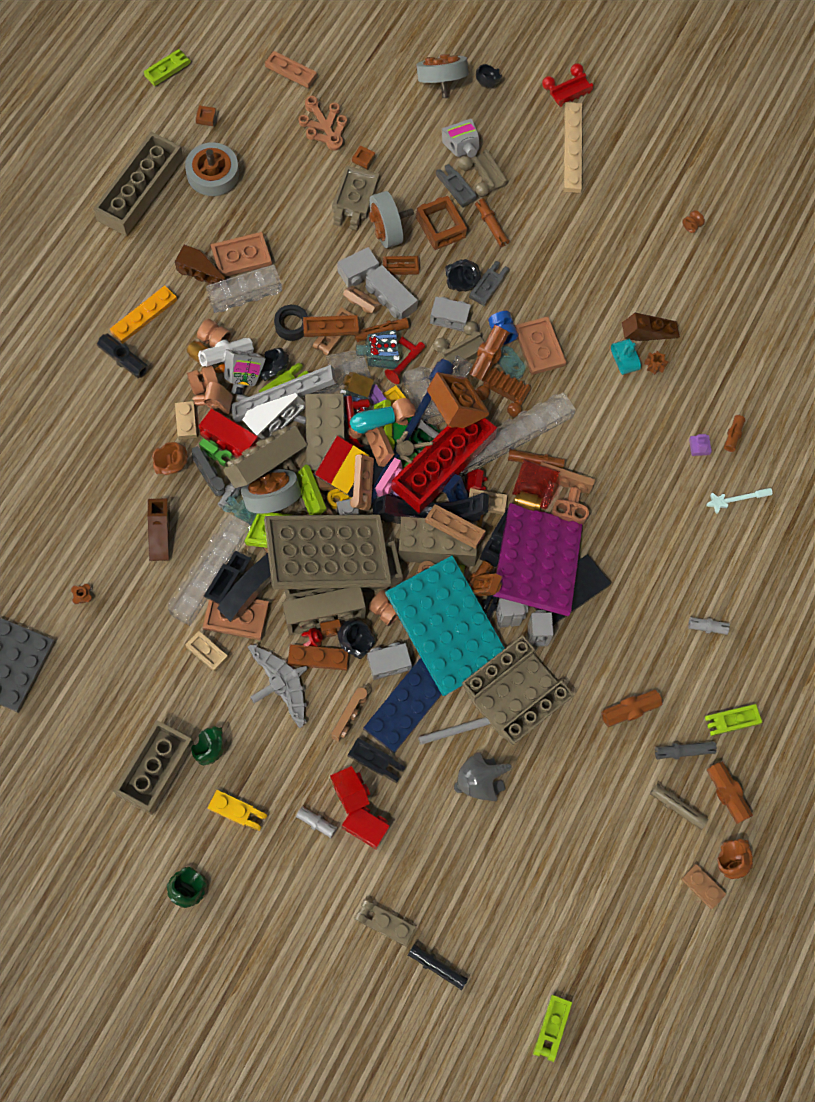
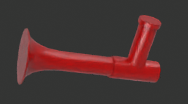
M401 337L399 344L409 349L410 352L395 369L385 370V376L389 381L394 384L400 383V373L425 348L424 343L419 342L415 346L404 337Z
M352 396L344 397L348 429L351 427L350 420L354 416V408H368L370 406L368 399L353 401ZM349 435L350 444L355 447L364 446L359 443L358 439L352 438Z

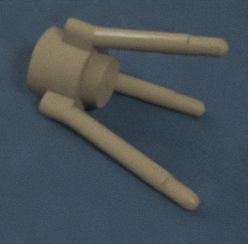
M405 431L401 438L397 439L396 451L400 455L401 460L412 463V460L407 456L411 455L415 448L433 445V442L413 444L408 440L404 441L408 435V431Z

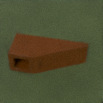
M184 244L175 260L176 270L182 275L192 276L196 280L205 281L216 288L226 289L225 277L200 250Z
M635 312L622 322L625 339L649 341L680 337L677 321Z
M148 499L149 561H169L170 505L168 499Z

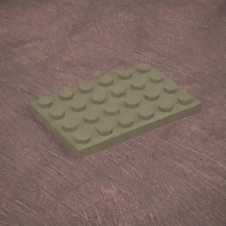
M380 515L265 516L264 523L272 589L390 587L391 579Z

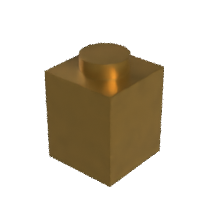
M349 372V375H346L343 381V385H345L344 390L368 397L374 380L354 372Z

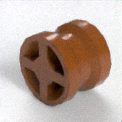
M694 210L683 219L682 223L688 232L694 233L698 227L704 225L705 219L699 211Z

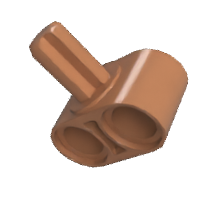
M210 382L207 384L204 395L193 397L194 405L196 406L207 405L210 409L212 408L222 415L230 413L233 395L221 384Z
M571 487L568 499L556 501L551 514L563 520L575 521L583 526L589 515V510L586 506L578 504L581 490L578 487ZM556 509H563L565 513H559ZM579 513L583 516V518H578L575 516V514Z

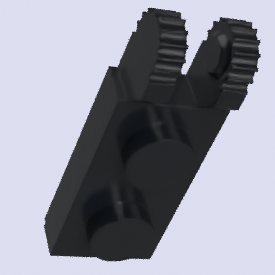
M357 738L347 755L356 762L381 776L384 775L395 783L398 782L399 778L397 775L386 770L389 764L398 771L404 772L405 770L402 764L392 759L393 757L360 738Z

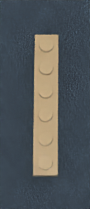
M565 102L563 192L581 193L582 103Z

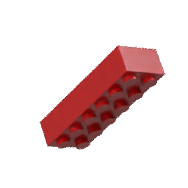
M486 418L465 428L445 427L432 440L433 445L426 446L412 460V463H409L392 480L391 489L420 514L444 490L445 485L455 474L459 475L495 439L497 427Z

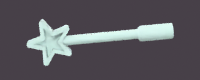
M771 488L755 491V493L724 499L725 494L718 497L711 493L712 501L707 503V507H714L715 512L718 513L720 508H728L727 503L754 497L770 496L773 493Z

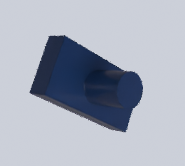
M456 474L442 491L447 495L449 502L469 498L462 478Z

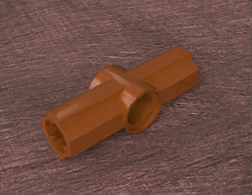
M494 325L487 341L483 342L478 348V358L469 373L470 375L482 381L485 380L492 365L499 361L501 348L510 332Z
M656 689L638 697H629L621 701L620 704L603 710L601 712L602 719L608 728L626 720H635L643 716L644 713L661 707L663 705L662 698Z
M723 761L708 768L707 772L717 788V796L721 803L727 806L736 824L752 817L753 814L743 798L741 786L736 780L732 779Z

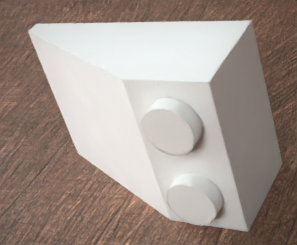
M294 393L250 409L242 420L261 439L268 438L273 431L283 428L305 408V401Z

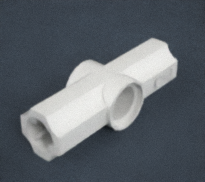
M243 338L230 343L228 340H222L215 347L199 351V362L202 366L206 367L220 362L225 364L226 349L253 353L252 341L250 338Z

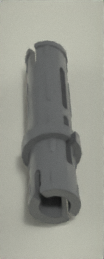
M715 741L683 745L673 743L672 746L655 747V751H657L655 752V757L657 760L665 758L680 759V757L716 754L717 750L714 749H717Z

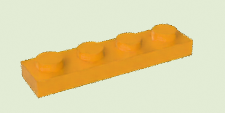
M163 286L112 326L110 332L122 344L174 304L177 301V297L166 286Z

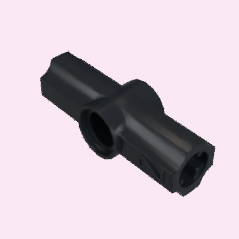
M108 333L103 334L99 338L97 346L114 359L118 366L124 367L137 379L142 378L146 374L148 365L134 355L126 345L119 343Z

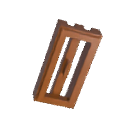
M383 256V266L392 275H419L418 256ZM403 262H415V263H413V264H404Z

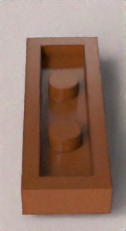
M358 315L303 317L304 337L359 335Z
M496 573L475 576L471 586L475 597L498 593L502 585L500 582L502 576Z
M290 644L289 666L347 671L348 652L344 651V649Z

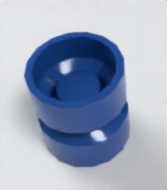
M509 311L497 312L488 319L491 330L496 325L510 332L503 345L517 339L518 332L515 325H513V319Z

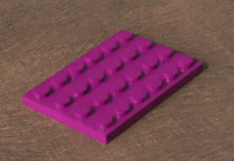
M510 503L496 573L502 576L500 581L502 585L499 592L493 596L569 616L572 608L582 524L563 520L558 516L545 512L531 511Z

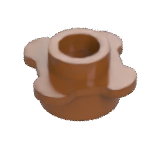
M84 584L83 586H73L71 588L74 604L91 601L90 585Z

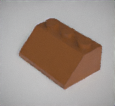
M436 373L427 391L448 426L465 428L489 415L488 410L467 378Z

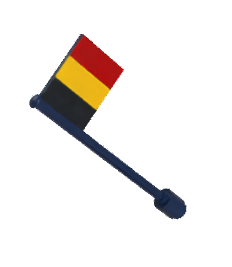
M441 359L440 362L436 363L429 379L432 381L437 372L452 375L454 365L448 360ZM428 391L425 393L414 416H412L404 432L408 431L404 441L409 440L431 401ZM336 436L314 475L352 498L355 457L359 454L371 456ZM396 446L393 450V457L385 467L378 466L374 458L371 505L377 496L375 487L393 459H398L399 457Z

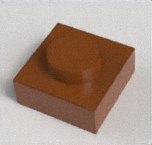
M199 105L195 119L196 124L213 126L216 108Z
M359 146L352 157V162L368 169L375 158V152Z
M339 619L320 623L322 636L333 637L338 635L341 627Z

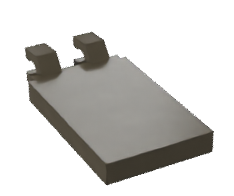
M346 166L332 204L334 212L333 225L340 226L343 215L351 217L350 229H358L360 219H364L367 216L370 207V196L374 195L379 181V173Z

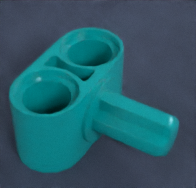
M630 339L611 344L612 355L622 375L641 369L640 359L635 350L636 344L635 342L632 343Z

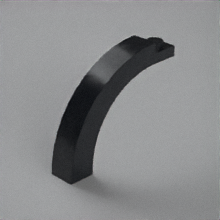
M481 493L460 501L430 503L420 514L404 500L383 495L374 499L373 515H380L383 521L400 524L401 517L426 518L436 504L466 521L475 522L481 520V515L488 513L489 495Z
M268 553L239 579L217 607L230 622L242 616L257 595L271 582Z

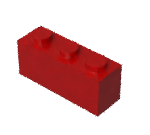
M212 408L198 425L200 435L204 439L214 441L220 449H227L234 457L241 456L244 450L256 446L258 442V436Z

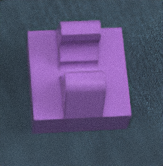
M698 434L697 436H690L689 442L692 456L711 454L709 435Z

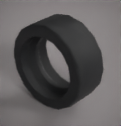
M292 304L281 307L274 317L275 330L279 337L288 341H295L304 337L303 317H308L306 311L300 306ZM294 315L302 319V325L296 330H286L281 326V320L286 316Z

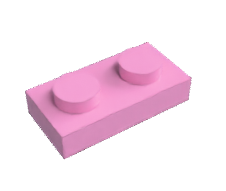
M393 459L375 487L378 497L392 492V480L403 470L401 460Z

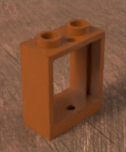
M449 196L439 197L435 201L422 204L417 208L416 219L434 251L466 238L467 227ZM446 209L456 226L436 234L426 216Z

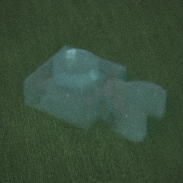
M228 496L225 501L231 506L225 504L222 510L228 513H235L234 519L251 526L256 513L248 511L243 500L237 503L235 498Z

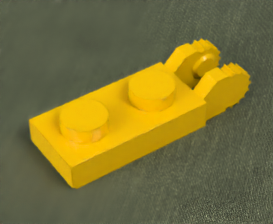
M216 790L208 806V810L257 831H260L262 827L258 823L248 820L250 815L253 814L260 819H266L267 814L254 809L253 806L219 790Z

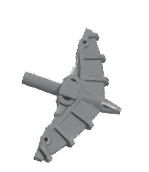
M256 643L248 646L253 659L264 668L270 682L269 686L250 697L252 702L256 703L275 692L287 704L292 720L295 721L299 729L302 728L303 724H306L304 707H307V704L303 703L302 691L305 689L304 686L300 685L299 677L307 670V667L303 666L293 669L286 664V659L282 661L273 655L272 650L269 652L263 650Z

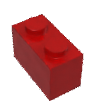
M352 766L330 775L335 792L347 814L370 804L367 797L370 795L366 783L363 784L364 781L360 772L356 773Z
M365 806L349 813L342 824V829L377 850L390 828L387 824L388 821L379 815L377 817L370 814L371 810Z

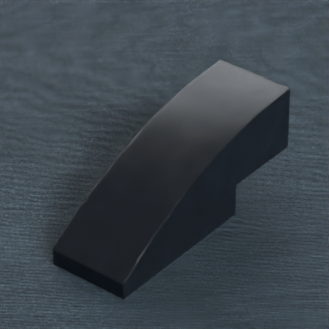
M508 508L492 532L479 558L494 567H497Z
M235 550L227 564L223 563L205 592L204 597L220 604L232 587L254 565L252 558Z

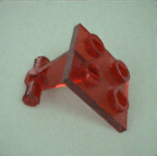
M524 459L512 494L520 495V492L523 491L538 495L539 498H542L540 507L547 509L549 501L553 499L554 495L552 493L560 471Z

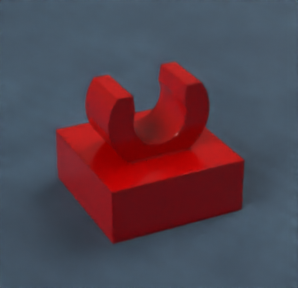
M476 469L467 473L465 482L467 492L470 493V488L486 490V487L482 486V483L487 481V478L483 476L484 471Z

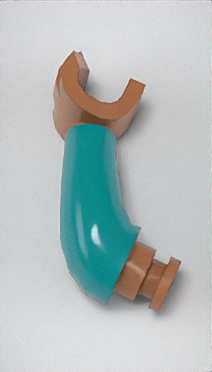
M401 398L396 400L390 407L359 412L351 418V427L348 433L352 438L358 439L362 433L394 423L395 420L400 425H407V418L414 416L416 412L415 406L409 399Z

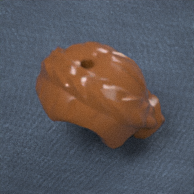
M168 442L161 448L153 451L152 458L154 460L153 467L155 473L169 475L170 473L173 474L181 471L188 460L186 447L177 442Z
M737 839L735 841L723 842L717 861L719 870L725 877L730 879L743 878L752 869L753 856L748 840Z

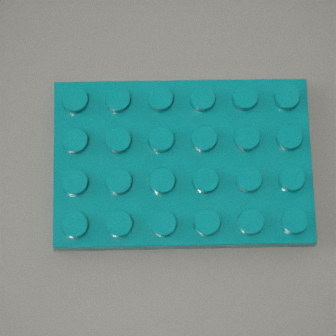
M453 556L442 560L385 592L442 696L461 687L463 681L505 649Z

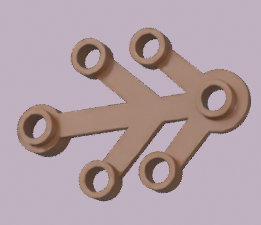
M315 96L307 97L305 108L307 111L314 113L318 122L309 120L307 115L299 116V125L310 127L306 130V137L310 140L315 139L325 142L330 150L340 149L343 144L341 133L347 125V117L344 115L338 116L335 132L333 133L331 129L336 114L340 111L339 104L333 102L329 105L330 112L327 119H325L319 109L318 99ZM316 129L324 131L326 135L316 133Z

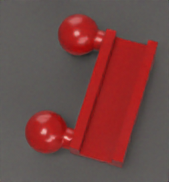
M579 63L573 64L570 69L572 76L575 78L555 86V79L551 76L545 77L542 81L543 88L550 90L551 96L560 107H562L563 103L573 102L575 98L579 99L581 95L584 97L586 93L590 94L593 90V83L589 84L586 74L583 73L584 68Z

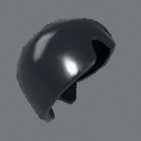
M488 64L480 65L476 70V79L485 88L495 87L502 78L500 70L498 68L494 69Z

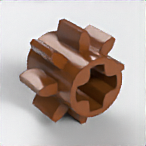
M658 351L653 354L649 353L644 362L645 365H648L647 371L654 373V375L659 371L663 373L668 364V361L664 358L665 354H661Z

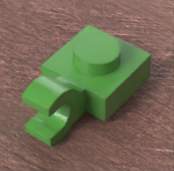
M204 438L200 441V450L205 451L208 457L214 461L217 460L220 465L226 466V462L222 460L223 457L232 459V454L229 451H219L218 445L213 441H207Z

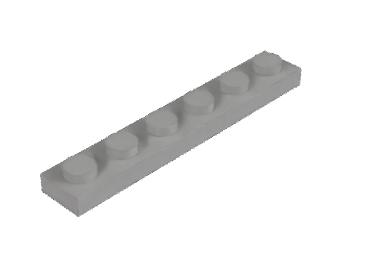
M331 365L231 404L233 419L236 422L242 421L247 411L252 408L254 409L258 405L294 393L299 397H303L305 394H311L336 384L334 368Z

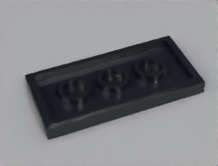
M588 554L577 562L571 613L611 585L610 581ZM552 612V625L554 626L567 616Z

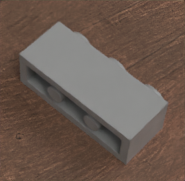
M383 265L366 276L365 287L370 294H374L382 306L385 305L394 318H407L417 310L418 300Z

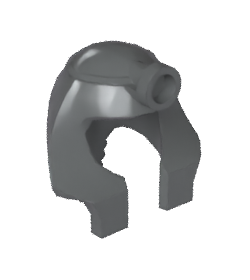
M477 752L459 769L454 790L457 793L464 792L473 798L497 801L496 795L504 791L505 787L502 780L493 782V780L510 771L512 765H496L494 758L485 759L482 757L481 752Z

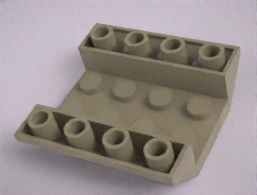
M523 635L462 682L474 706L484 718L486 717L494 730L512 745L574 697V694L563 681L557 682L535 657V649Z

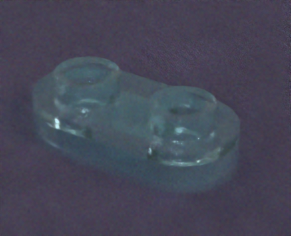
M503 346L501 348V357L498 361L499 365L511 378L520 379L525 372L524 363L512 348Z

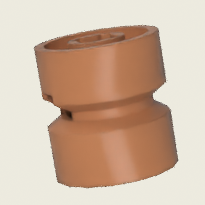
M208 318L201 324L197 332V339L210 344V347H215L222 340H228L229 342L232 333L223 326L219 327L216 322Z
M212 365L203 367L200 372L194 370L187 373L194 396L204 393L208 383H218Z
M383 589L372 599L368 609L375 615H380V619L387 626H390L398 619V616L385 594L386 590Z

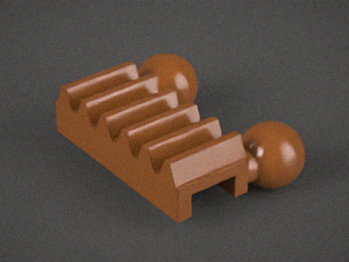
M496 367L492 368L483 386H479L476 389L481 400H486L489 397L490 389L513 401L507 408L508 414L512 417H517L521 414V406L531 390L529 384L524 385L523 381L518 382L515 377L511 378L509 374L505 375L503 371L499 372Z

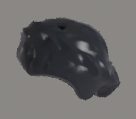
M460 259L445 267L447 286L451 290L459 292L473 290L481 279L478 265L467 259Z
M274 348L265 352V362L260 376L264 381L272 379V377L282 375L286 371L290 359L287 352L282 348Z
M351 619L345 621L338 631L340 647L358 659H362L376 642L371 629L362 620Z

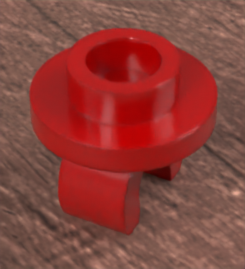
M310 628L308 632L301 634L302 637H309V641L304 643L303 646L318 647L321 645L322 634L316 628Z

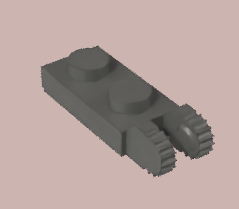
M450 164L445 165V171L449 176H446L441 169L436 170L439 180L462 208L477 199L474 191Z
M495 261L471 291L469 298L485 306L502 283L509 268L505 266L500 274H498L496 270L499 268L500 262Z
M199 446L192 448V459L215 496H222L225 491V484L222 478L216 477L218 476L214 466L209 465V459L205 451H201Z

